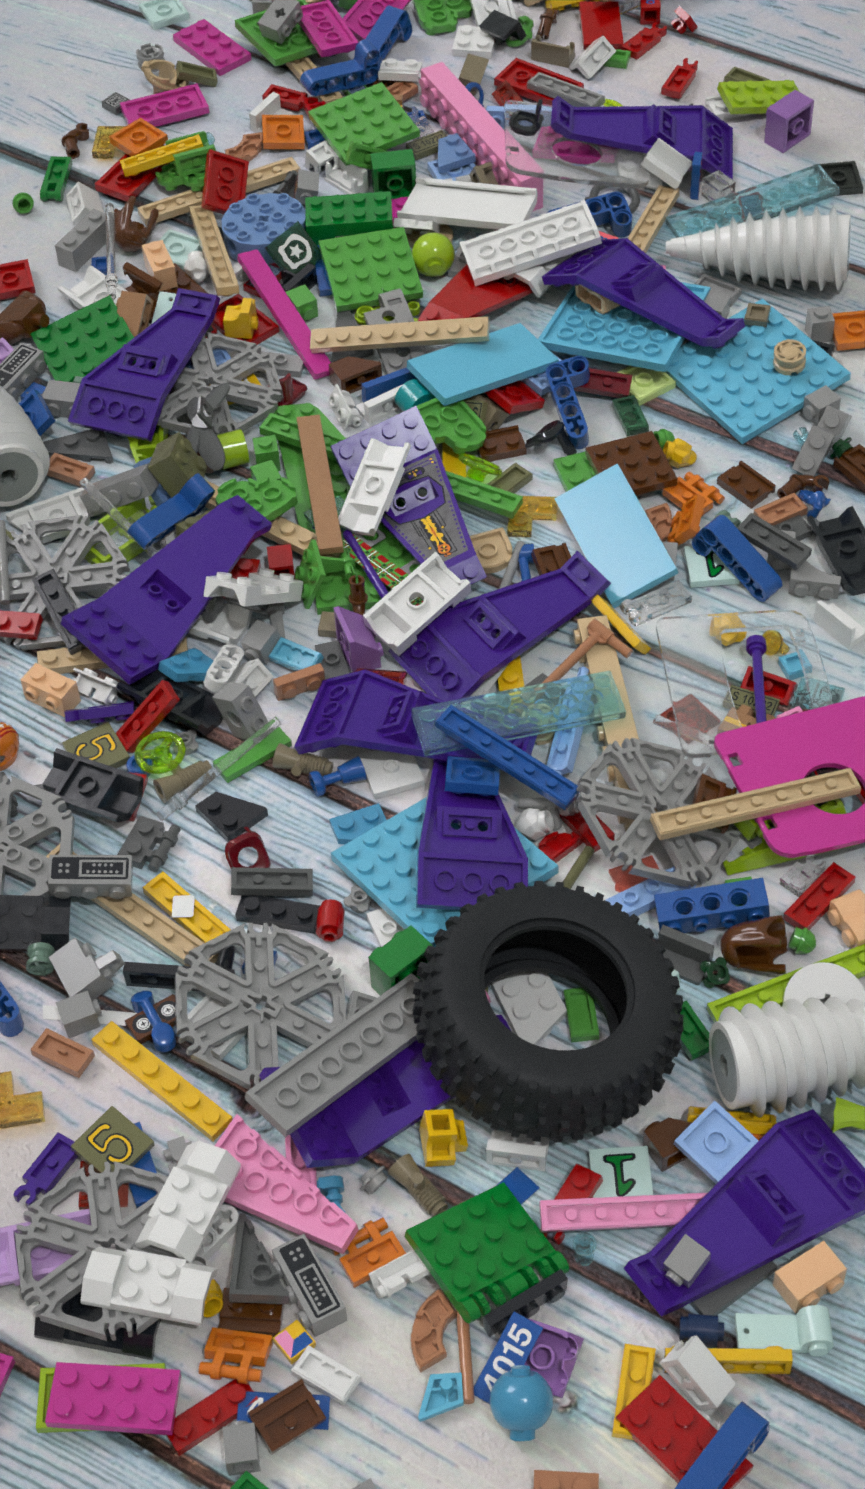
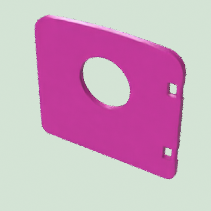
M865 696L719 733L715 736L714 747L721 760L724 761L739 793L803 779L811 772L826 767L851 768L855 777L859 779L865 789ZM736 756L740 765L733 766L729 758ZM865 802L859 809L847 814H832L820 810L814 805L754 818L770 849L782 857L796 858L865 842ZM771 819L775 828L768 830L764 820Z

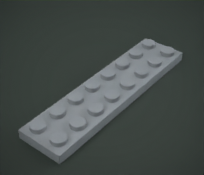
M413 973L408 975L248 1090L245 1094V1100L284 1137L290 1135L417 1040V1024L414 1023L412 1009L415 999L413 987L415 982H419V979Z

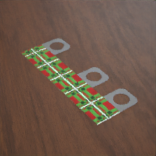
M379 529L376 531L379 535L376 540H367L363 535L354 533L353 536L379 578L391 589L395 588L411 574L410 566L419 564L414 559L399 568L374 550L372 546L386 537ZM344 539L342 541L343 548H345V550L346 548H348L350 557H352L356 563H358L360 566L364 568V566L362 565L354 551L351 549L347 541ZM415 597L410 603L418 606L424 600L420 597Z

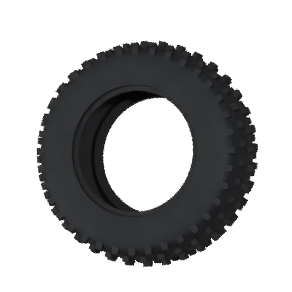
M535 881L534 886L528 887L523 882L514 883V889L505 890L503 886L495 889L494 895L488 897L484 893L477 897L475 905L468 903L461 907L459 917L451 916L445 922L447 930L440 929L435 935L434 942L436 946L428 945L425 950L424 957L427 958L428 963H419L416 975L420 979L419 982H415L413 987L415 999L412 1013L414 1015V1023L417 1024L418 1043L425 1044L422 1049L425 1062H432L429 1070L437 1081H443L440 1085L443 1091L447 1092L451 1098L456 1097L454 1103L460 1108L464 1106L463 1108L468 1112L473 1111L471 1116L477 1121L482 1117L485 1123H492L490 1128L496 1131L499 1127L505 1128L504 1131L511 1133L512 1137L519 1138L521 1133L526 1134L527 1138H531L532 1141L540 1142L542 1137H549L550 1141H554V1143L563 1142V1137L570 1136L572 1140H582L584 1134L592 1132L594 1136L603 1133L605 1126L611 1125L614 1128L620 1126L623 1116L626 1119L635 1116L639 1112L638 1104L647 1105L653 1098L652 1090L660 1092L666 1081L662 1078L663 1073L670 1075L675 1063L672 1060L674 1057H677L682 1045L680 1044V1039L683 1032L684 1015L680 1014L683 997L682 995H676L677 989L680 988L677 976H672L671 974L675 970L672 961L669 958H664L663 954L666 952L664 946L659 944L657 940L653 941V931L638 924L640 920L638 916L633 914L629 917V914L621 911L623 905L618 902L611 905L606 900L603 901L604 895L597 892L594 897L584 892V887L577 885L576 890L564 887V882H556L555 887L544 885L543 881ZM539 971L561 976L580 986L596 1001L605 1015L610 1036L593 1046L578 1050H554L537 1046L514 1034L499 1020L489 1004L485 988L494 981L517 972Z

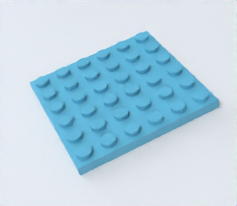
M681 282L703 301H705L711 290V287ZM572 286L538 340L549 351L666 372L685 338L621 305L605 314H601L590 304L582 302L576 296L575 286Z
M763 298L755 302V304L770 305ZM772 306L767 327L745 325L738 332L737 336L730 338L723 347L713 349L712 346L702 347L692 341H688L680 346L666 370V373L676 381V385L741 444L746 443L802 409L805 396L825 385L834 390L850 380L851 373ZM747 308L731 316L730 318L744 319ZM791 339L800 341L805 345L806 363L802 372L783 375L775 370L773 365L774 347L777 343Z
M426 797L331 852V859L403 929L412 925L435 947L434 937L440 929L446 931L445 922L451 916L459 917L460 910L416 908L417 852ZM451 824L453 829H460L458 824ZM478 825L480 831L487 830L484 825ZM515 828L528 857V886H534L535 881L545 882L558 874V865Z

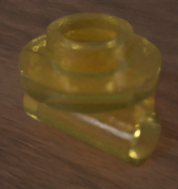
M768 630L762 635L766 639L767 650L765 654L776 655L781 653L784 655L790 650V647L783 641L778 631Z

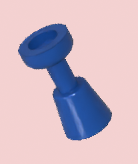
M359 756L338 766L336 772L324 776L319 771H312L308 774L316 797L325 794L327 785L339 781L346 784L367 779Z

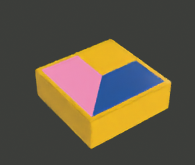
M295 1320L273 1337V1343L291 1365L300 1358L308 1345L312 1348L316 1347L315 1340L298 1320Z

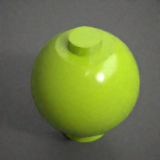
M428 232L419 237L412 247L411 253L416 269L425 276H441L453 265L455 259L454 247L451 241L442 234Z

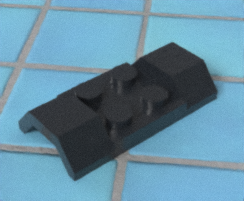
M848 507L838 518L821 522L813 516H808L807 521L816 536L815 541L833 575L841 576L840 584L842 588L852 596L865 593V528L854 507Z
M158 669L130 685L122 682L117 684V688L124 695L141 704L162 680L169 682L180 701L165 717L176 723L181 722L204 736L219 726L223 720V716L212 698L214 694L190 682H175Z
M56 748L54 751L53 768L43 784L34 786L62 797V800L65 801L66 806L97 818L101 816L115 822H122L131 818L142 800L144 779L138 775Z
M0 895V951H27L29 945L37 942L48 943L54 947L55 952L69 942L71 898Z
M81 1291L62 1306L63 1313L90 1322L98 1321L103 1315L101 1307L81 1304ZM35 1316L34 1336L39 1339L153 1360L156 1334L161 1319H158L139 1335H137L136 1324H133L132 1337H128L126 1328H119L116 1331V1340L114 1341L110 1338L109 1329H106L107 1341L40 1321V1317Z

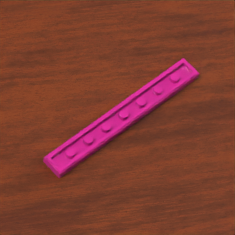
M258 249L238 254L237 260L302 359L313 379L329 376L328 364L331 363L325 352H311L310 329Z

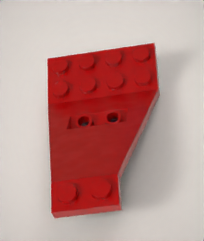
M466 264L429 301L418 321L481 317L533 293L528 284L515 277L510 280L502 277L475 286L469 267Z

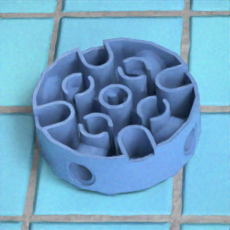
M252 193L247 198L232 203L222 217V232L227 252L232 259L238 261V254L258 249L267 264L284 262L278 250L279 246L284 245L290 235L297 234L307 240L305 208L298 200L290 197L287 193L259 195ZM292 240L285 247L284 251L289 259L296 256H290L292 250L289 246L295 247L298 244L299 249L304 250L305 245L303 242Z

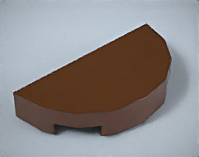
M129 262L123 265L124 275L128 274L133 282L131 284L132 287L139 292L149 295L150 293H156L161 288V281Z

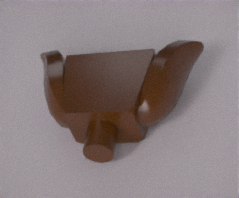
M23 290L0 314V338L3 337L11 345L23 338L32 337L31 333L41 327H47L49 325V316L46 314V306L42 299L29 291Z

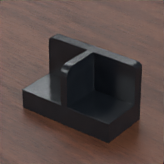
M493 10L479 25L481 30L492 35L498 45H501L509 36L521 41L527 36L518 20L496 10Z
M308 263L301 271H295L294 273L283 269L281 271V286L284 291H289L304 284L309 290L317 284L316 266Z

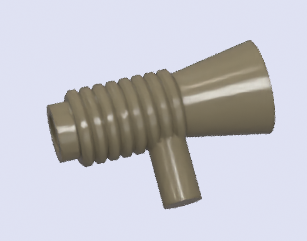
M281 743L278 744L275 750L273 768L291 769L294 776H299L301 773L309 774L312 771H319L324 776L333 771L334 763L330 762L328 758L318 757V755L310 753L299 755L296 750Z
M207 760L204 762L198 761L183 769L176 761H171L168 764V769L173 775L153 780V785L160 800L166 803L182 790L186 791L208 780L213 775V769Z
M410 1154L400 1157L390 1167L388 1174L408 1189L409 1194L428 1215L436 1216L446 1211L448 1208L445 1202L446 1198L426 1176H423Z

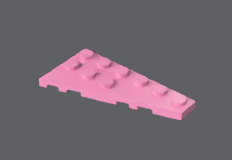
M236 1114L215 1144V1146L227 1150L241 1163V1169L224 1202L298 1235L305 1234L307 1239L344 1254L358 1232L357 1223L334 1202H330L321 1194L319 1188L313 1183H309L294 1165L274 1147H270L256 1130L251 1129Z

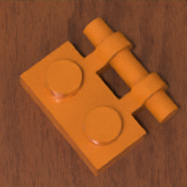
M687 472L684 479L679 476L676 486L662 489V495L681 509L684 503L696 494H700L705 498L703 515L713 508L714 501L721 504L725 499L719 493V489L715 486H709L704 482V478L691 472Z
M696 494L682 505L681 511L676 512V515L672 518V531L668 534L667 542L678 543V546H680V544H683L690 538L693 539L700 531L699 524L704 513L703 507L705 502L703 496Z
M383 1217L375 1222L370 1220L364 1223L363 1228L358 1230L345 1252L348 1254L339 1258L340 1265L354 1288L369 1281V1273L406 1254L393 1231L381 1236L380 1232L388 1228ZM367 1239L371 1240V1242L360 1248L356 1247L357 1244ZM331 1249L334 1256L340 1254L339 1252Z
M212 1327L204 1354L205 1359H212L213 1361L212 1363L201 1361L199 1374L209 1375L214 1380H221L223 1377L237 1379L238 1383L248 1384L249 1381L260 1383L263 1370L253 1369L252 1367L253 1365L266 1366L273 1345L272 1335ZM225 1363H240V1366L225 1365Z

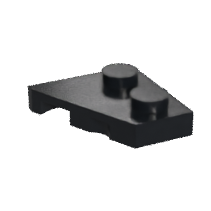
M214 792L195 805L196 812L227 842L244 833V827L250 829L268 816V810L264 806L219 792Z

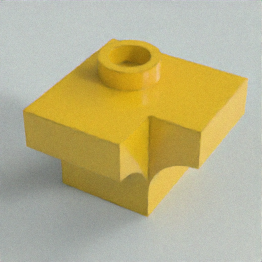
M243 298L240 305L226 307L223 319L226 337L252 339L253 331L258 328L255 299Z
M453 1109L424 1110L419 1132L425 1167L454 1165L456 1161L455 1152H466L468 1147L464 1121L455 1119Z

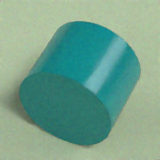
M412 379L405 382L398 389L395 395V404L404 412L436 397L418 379Z

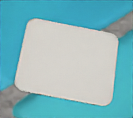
M193 895L174 896L172 917H193L195 897Z

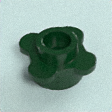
M848 437L845 440L840 439L835 442L830 458H840L843 453L854 448L850 444L852 438Z
M717 957L715 961H703L701 963L700 970L704 973L705 979L703 983L706 987L713 988L715 984H727L730 981L725 958ZM714 970H717L716 975L713 974Z

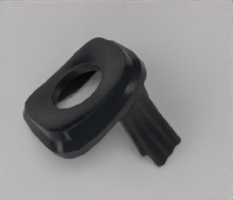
M539 99L535 113L521 110L515 111L509 119L511 130L520 135L534 136L544 120V115L540 114L543 100ZM518 121H529L533 125L527 127L522 126L518 123Z
M559 420L545 425L536 435L526 440L525 444L526 448H530L538 444L550 443L557 437L567 456L577 453L565 432L563 422Z

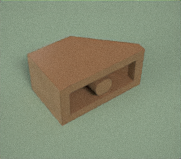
M122 290L116 303L117 313L120 317H123L132 335L136 337L148 327L154 301L147 294Z

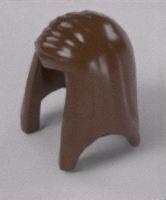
M130 196L121 210L115 208L113 214L114 240L118 247L125 252H136L142 249L141 245L147 243L159 214L156 208L151 210L146 227L142 223L132 222L131 215L136 201L135 196Z
M782 915L742 922L730 927L723 934L720 943L721 953L727 963L738 969L742 968L771 974H786V964L773 963L776 958L788 951L786 928Z

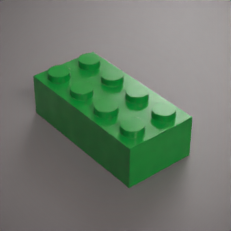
M391 191L305 197L306 233L310 246L319 245L320 240L394 228Z

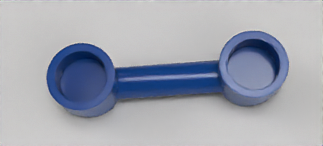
M533 543L524 544L519 553L518 562L522 581L531 579L529 563H534L531 556L534 549Z
M140 991L131 997L132 1008L136 1013L144 1011L152 1025L151 1035L155 1049L159 1052L172 1050L176 1045L174 1030L169 1024L162 1022L153 1006L155 1003L152 992Z

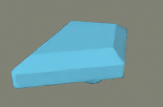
M462 1372L430 1374L418 1415L420 1422L464 1405Z

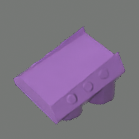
M529 1319L543 1327V1330L524 1365L530 1366L531 1371H535L544 1377L554 1396L563 1398L584 1338Z

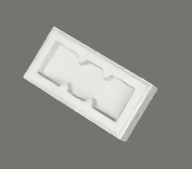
M382 908L366 913L370 927L381 947L389 942L398 931L404 930Z
M309 1345L291 1369L293 1376L303 1379L306 1384L343 1406L361 1381L360 1375Z

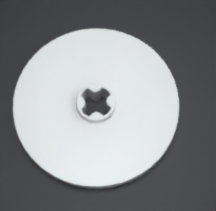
M825 962L813 963L798 970L789 980L783 996V1003L788 999H796L802 1005L805 1000L811 997L817 998L820 1001L824 998L836 997L845 1004L850 999L856 998L865 1004V990L855 975L839 965Z

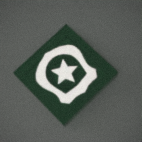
M299 221L295 222L265 247L281 270L286 269L295 274L301 271L308 263L315 265L322 259L320 249Z

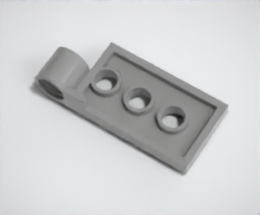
M400 288L378 294L380 309L364 313L367 325L415 322ZM385 316H392L394 320L386 321L383 318ZM425 346L377 349L386 374L406 368L407 360L428 354ZM400 351H406L409 353V355H407L406 357H401L397 355V353Z

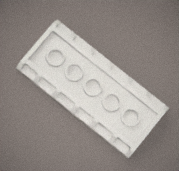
M416 177V185L402 210L397 211L398 218L415 219L424 222L426 220L434 221L440 225L448 224L460 227L467 226L499 230L500 228L528 220L537 204L538 194L536 188Z
M582 200L579 203L541 214L538 217L500 228L485 235H479L467 241L459 242L474 284L478 286L602 244L586 201Z

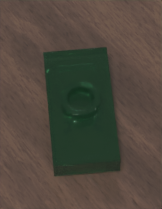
M634 395L612 400V407L626 436L649 432L647 420Z

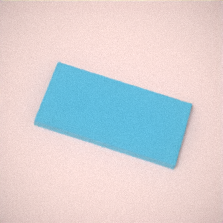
M521 323L489 333V341L458 343L407 360L406 368L446 406L545 372L549 365L559 362V359Z
M618 463L554 498L586 559L611 582L604 592L613 608L624 604L679 573Z

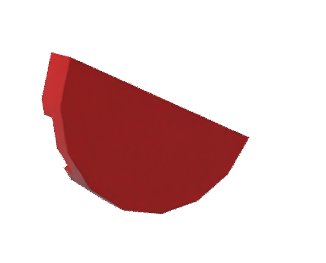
M555 831L546 835L540 841L538 848L557 863L583 843V837L575 832L569 834Z

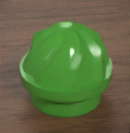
M21 192L14 196L12 205L18 213L24 214L32 210L34 201L31 195Z
M660 429L653 433L662 450L667 440L672 442L675 440L673 433L666 429Z
M796 927L790 938L788 948L793 949L796 954H807L813 951L816 947L815 935L808 928L804 927L801 929Z

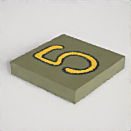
M109 722L62 742L65 751L114 768L127 764L130 758Z
M111 1106L71 1145V1150L88 1165L93 1164L94 1170L97 1173H102L105 1170V1162H109L112 1172L115 1169L113 1161L133 1167L155 1144L149 1136L115 1107Z

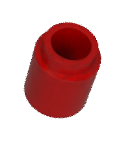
M328 899L323 901L318 908L316 934L324 941L333 942L343 936L345 910L341 902Z

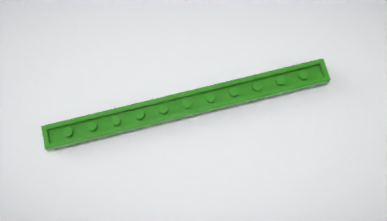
M270 413L259 427L261 435H276V440L301 448L297 421ZM323 430L327 457L336 459L330 446L346 439V437ZM446 471L453 493L458 501L512 519L523 504V496Z

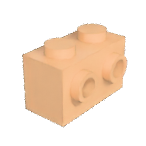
M37 663L21 678L25 699L65 717L64 712L66 710L74 709L81 701L76 681Z

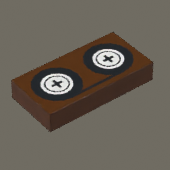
M172 994L153 1006L162 1022L174 1027L176 1026L175 995ZM144 1011L124 1020L126 1027L140 1044L152 1039L153 1027Z

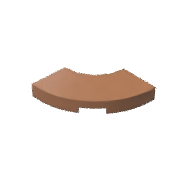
M262 132L244 134L242 141L235 147L226 149L225 154L251 161L263 148Z
M667 503L645 510L647 517L663 542L667 540L668 534L671 532L672 514Z
M441 1289L435 1291L425 1300L419 1308L413 1324L411 1346L414 1361L420 1373L447 1357V1352L443 1345V1334L448 1324L457 1316L456 1311Z

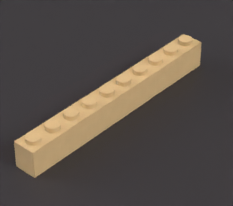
M607 615L577 619V629L573 630L575 645L579 644L580 646L589 637L587 626L594 618L610 629ZM596 643L579 660V663H584V666L589 669L587 680L594 686L590 702L594 703V706H592V716L594 722L598 721L599 726H597L598 741H603L604 746H602L603 752L614 741H617L620 747H622L621 744L626 738L630 740L631 738L639 739L616 649L609 644ZM609 765L607 767L608 781L613 782L615 787L630 790L618 768L614 765ZM617 816L619 824L624 825L626 832L634 820Z

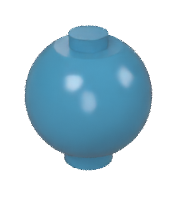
M512 1366L511 1371L502 1374L492 1387L490 1393L491 1412L501 1427L510 1430L511 1440H534L535 1430L542 1427L552 1413V1390L544 1377L535 1371H531L530 1366Z

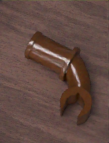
M547 8L546 12L540 15L541 22L537 35H541L542 39L543 35H545L544 39L549 38L552 23H557L556 17L559 15V9Z
M77 124L76 129L68 132L61 140L62 145L66 148L67 156L71 157V159H75L80 155L77 146L78 140L85 141L89 139L87 124Z
M792 474L789 481L777 490V495L779 498H782L792 493L796 494L798 491L804 490L805 487H811L813 492H823V487L828 490L829 479L824 475Z
M355 575L349 578L350 595L348 600L352 604L353 612L364 615L366 613L365 603L368 601V595L365 593V579L363 576L358 575V583H356Z

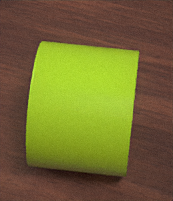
M241 429L217 435L225 452L223 470L250 463L246 440Z

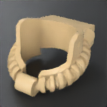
M153 59L144 61L141 70L144 72L147 81L152 84L153 94L185 87L189 84V81L177 78L175 65L169 61ZM151 70H159V77L154 75Z

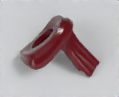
M290 373L284 378H280L283 398L281 402H278V406L293 405L305 395V392L308 390L307 385L291 378Z
M244 827L246 833L226 843L225 856L231 869L232 867L270 868V858L261 836L255 831H251L248 827ZM245 847L255 848L258 854L257 861L249 867L242 866L238 861V854Z

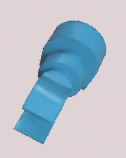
M332 1175L318 1178L316 1181L317 1188L320 1189L321 1194L344 1211L341 1207L343 1196L340 1194L345 1190L343 1177Z

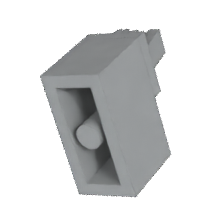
M73 938L52 954L49 959L69 997L88 990L91 1000H94L115 985L112 977L125 964L121 955L112 950L104 956L101 955L95 958L97 953L88 942L84 944L77 938Z

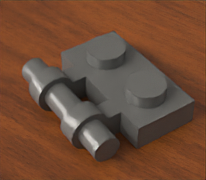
M139 816L117 855H132L133 867L139 869L143 868L146 861L150 862L148 868L153 872H157L160 866L164 865L167 861V853L170 848L176 845L181 829L177 825H171L169 830L164 832L163 822ZM157 843L160 844L159 848L153 851Z

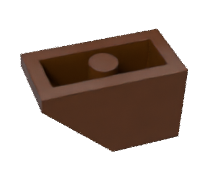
M348 356L328 364L330 382L334 387L338 384L340 390L348 391L350 394L361 390L362 383L382 376V368L379 361Z
M667 1118L661 1122L655 1121L644 1130L643 1146H648V1153L661 1172L688 1158L674 1145V1140L691 1122Z

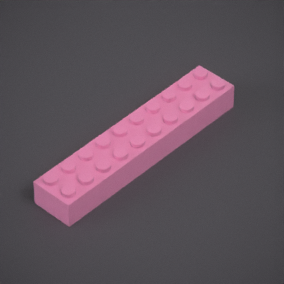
M443 62L420 69L421 104L440 123L442 129H445L449 135L457 133L476 155V162L474 163L477 166L492 162V171L498 185L536 188L538 197L533 211L543 208L542 171Z

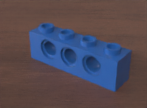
M763 878L654 894L659 931L665 925L682 933L705 932L708 929L730 928L742 922L770 917L769 902Z

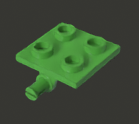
M311 539L308 548L303 552L300 565L295 569V580L303 581L301 598L303 599L305 609H310L326 573L345 571L346 579L349 580L353 575L356 577L354 571L355 562L350 557L348 548L346 550L343 548L344 552L339 553L341 558L320 556L316 540Z

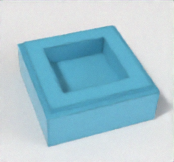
M802 650L778 657V665L788 680L812 674V667Z

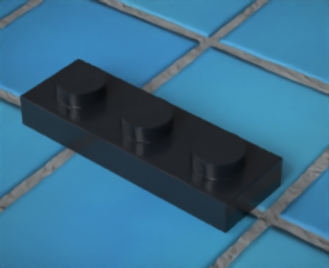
M242 895L235 916L236 921L258 925L267 923L270 927L271 924H274L282 929L315 934L317 912L320 905L266 896Z
M562 1269L484 1315L483 1328L488 1336L491 1337L497 1332L501 1335L514 1311L525 1318H530L540 1310L541 1305L548 1301L554 1303L561 1299L566 1293L568 1278Z

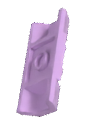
M89 1209L57 1215L91 1225ZM25 1222L19 1225L28 1226L31 1224V1222ZM18 1224L0 1228V1286L15 1283V1286L20 1285L15 1232L18 1233ZM44 1246L35 1247L31 1252L33 1278L36 1281L41 1280L73 1255Z

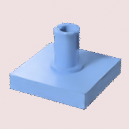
M714 1101L674 1140V1145L717 1184L759 1140Z

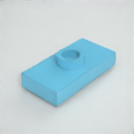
M282 637L268 656L271 662L293 671L319 664L324 659L322 653Z

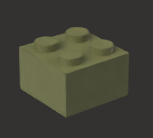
M178 432L156 445L148 469L172 498L181 491L185 483L195 474L199 473L204 478L207 466L204 459L193 450L190 441Z

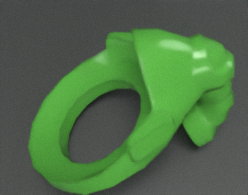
M528 16L518 17V21L522 24L527 36L522 41L519 39L510 40L509 36L505 40L509 47H518L528 39H532L534 23Z

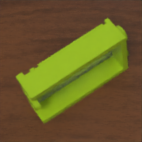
M145 498L120 506L98 520L100 524H103L127 562L145 551L127 532L135 521L157 507L154 505L150 510L147 509ZM95 543L84 559L90 564L111 562L112 556L104 544Z

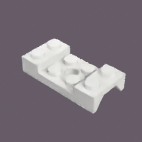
M435 552L363 615L364 624L400 656L417 641L416 635L450 605L454 608L471 593V584L467 579L460 580L446 567L439 554ZM415 597H420L424 600L418 606L412 605L410 601Z
M260 568L259 572L249 573V578L237 577V579L231 578L232 574L226 572H217L216 576H206L204 597L225 596L238 599L241 606L301 601L303 581L295 580L292 574L280 573V575H275L274 570Z

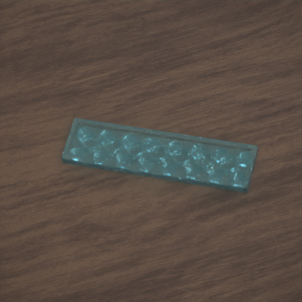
M819 164L668 216L666 217V225L674 236L678 238L683 237V235L697 234L699 231L712 230L716 223L719 228L728 226L732 216L737 224L745 222L749 211L754 221L762 219L766 209L770 218H774L780 215L782 208H784L786 213L799 209V206L803 208L839 195V187Z
M611 671L412 708L411 710L425 757L467 749L466 746L435 727V721L450 705H453L507 741L621 719L626 716V709Z

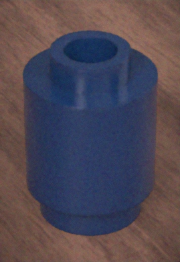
M688 1314V1317L680 1316L679 1342L681 1340L687 1342L692 1336L697 1335L706 1347L717 1348L718 1341H724V1322H718L717 1315Z

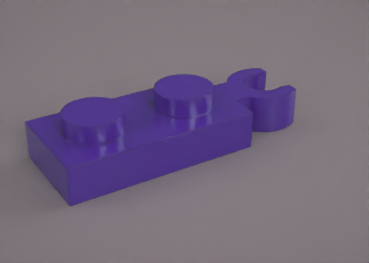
M131 701L66 710L64 713L66 722L90 719V723L105 722V717L115 716V720L128 719L130 714H133L136 709L135 702Z
M57 1132L22 1176L26 1185H21L15 1190L13 1196L16 1202H19L23 1196L29 1195V1199L25 1202L28 1207L38 1200L37 1196L40 1192L45 1195L55 1187L78 1158V1155L71 1150V1145L75 1141Z

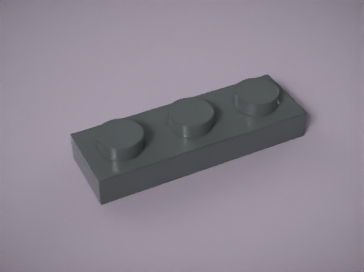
M750 513L737 527L750 543L795 570H798L811 555L812 548L753 513Z
M232 867L231 895L312 897L313 869Z

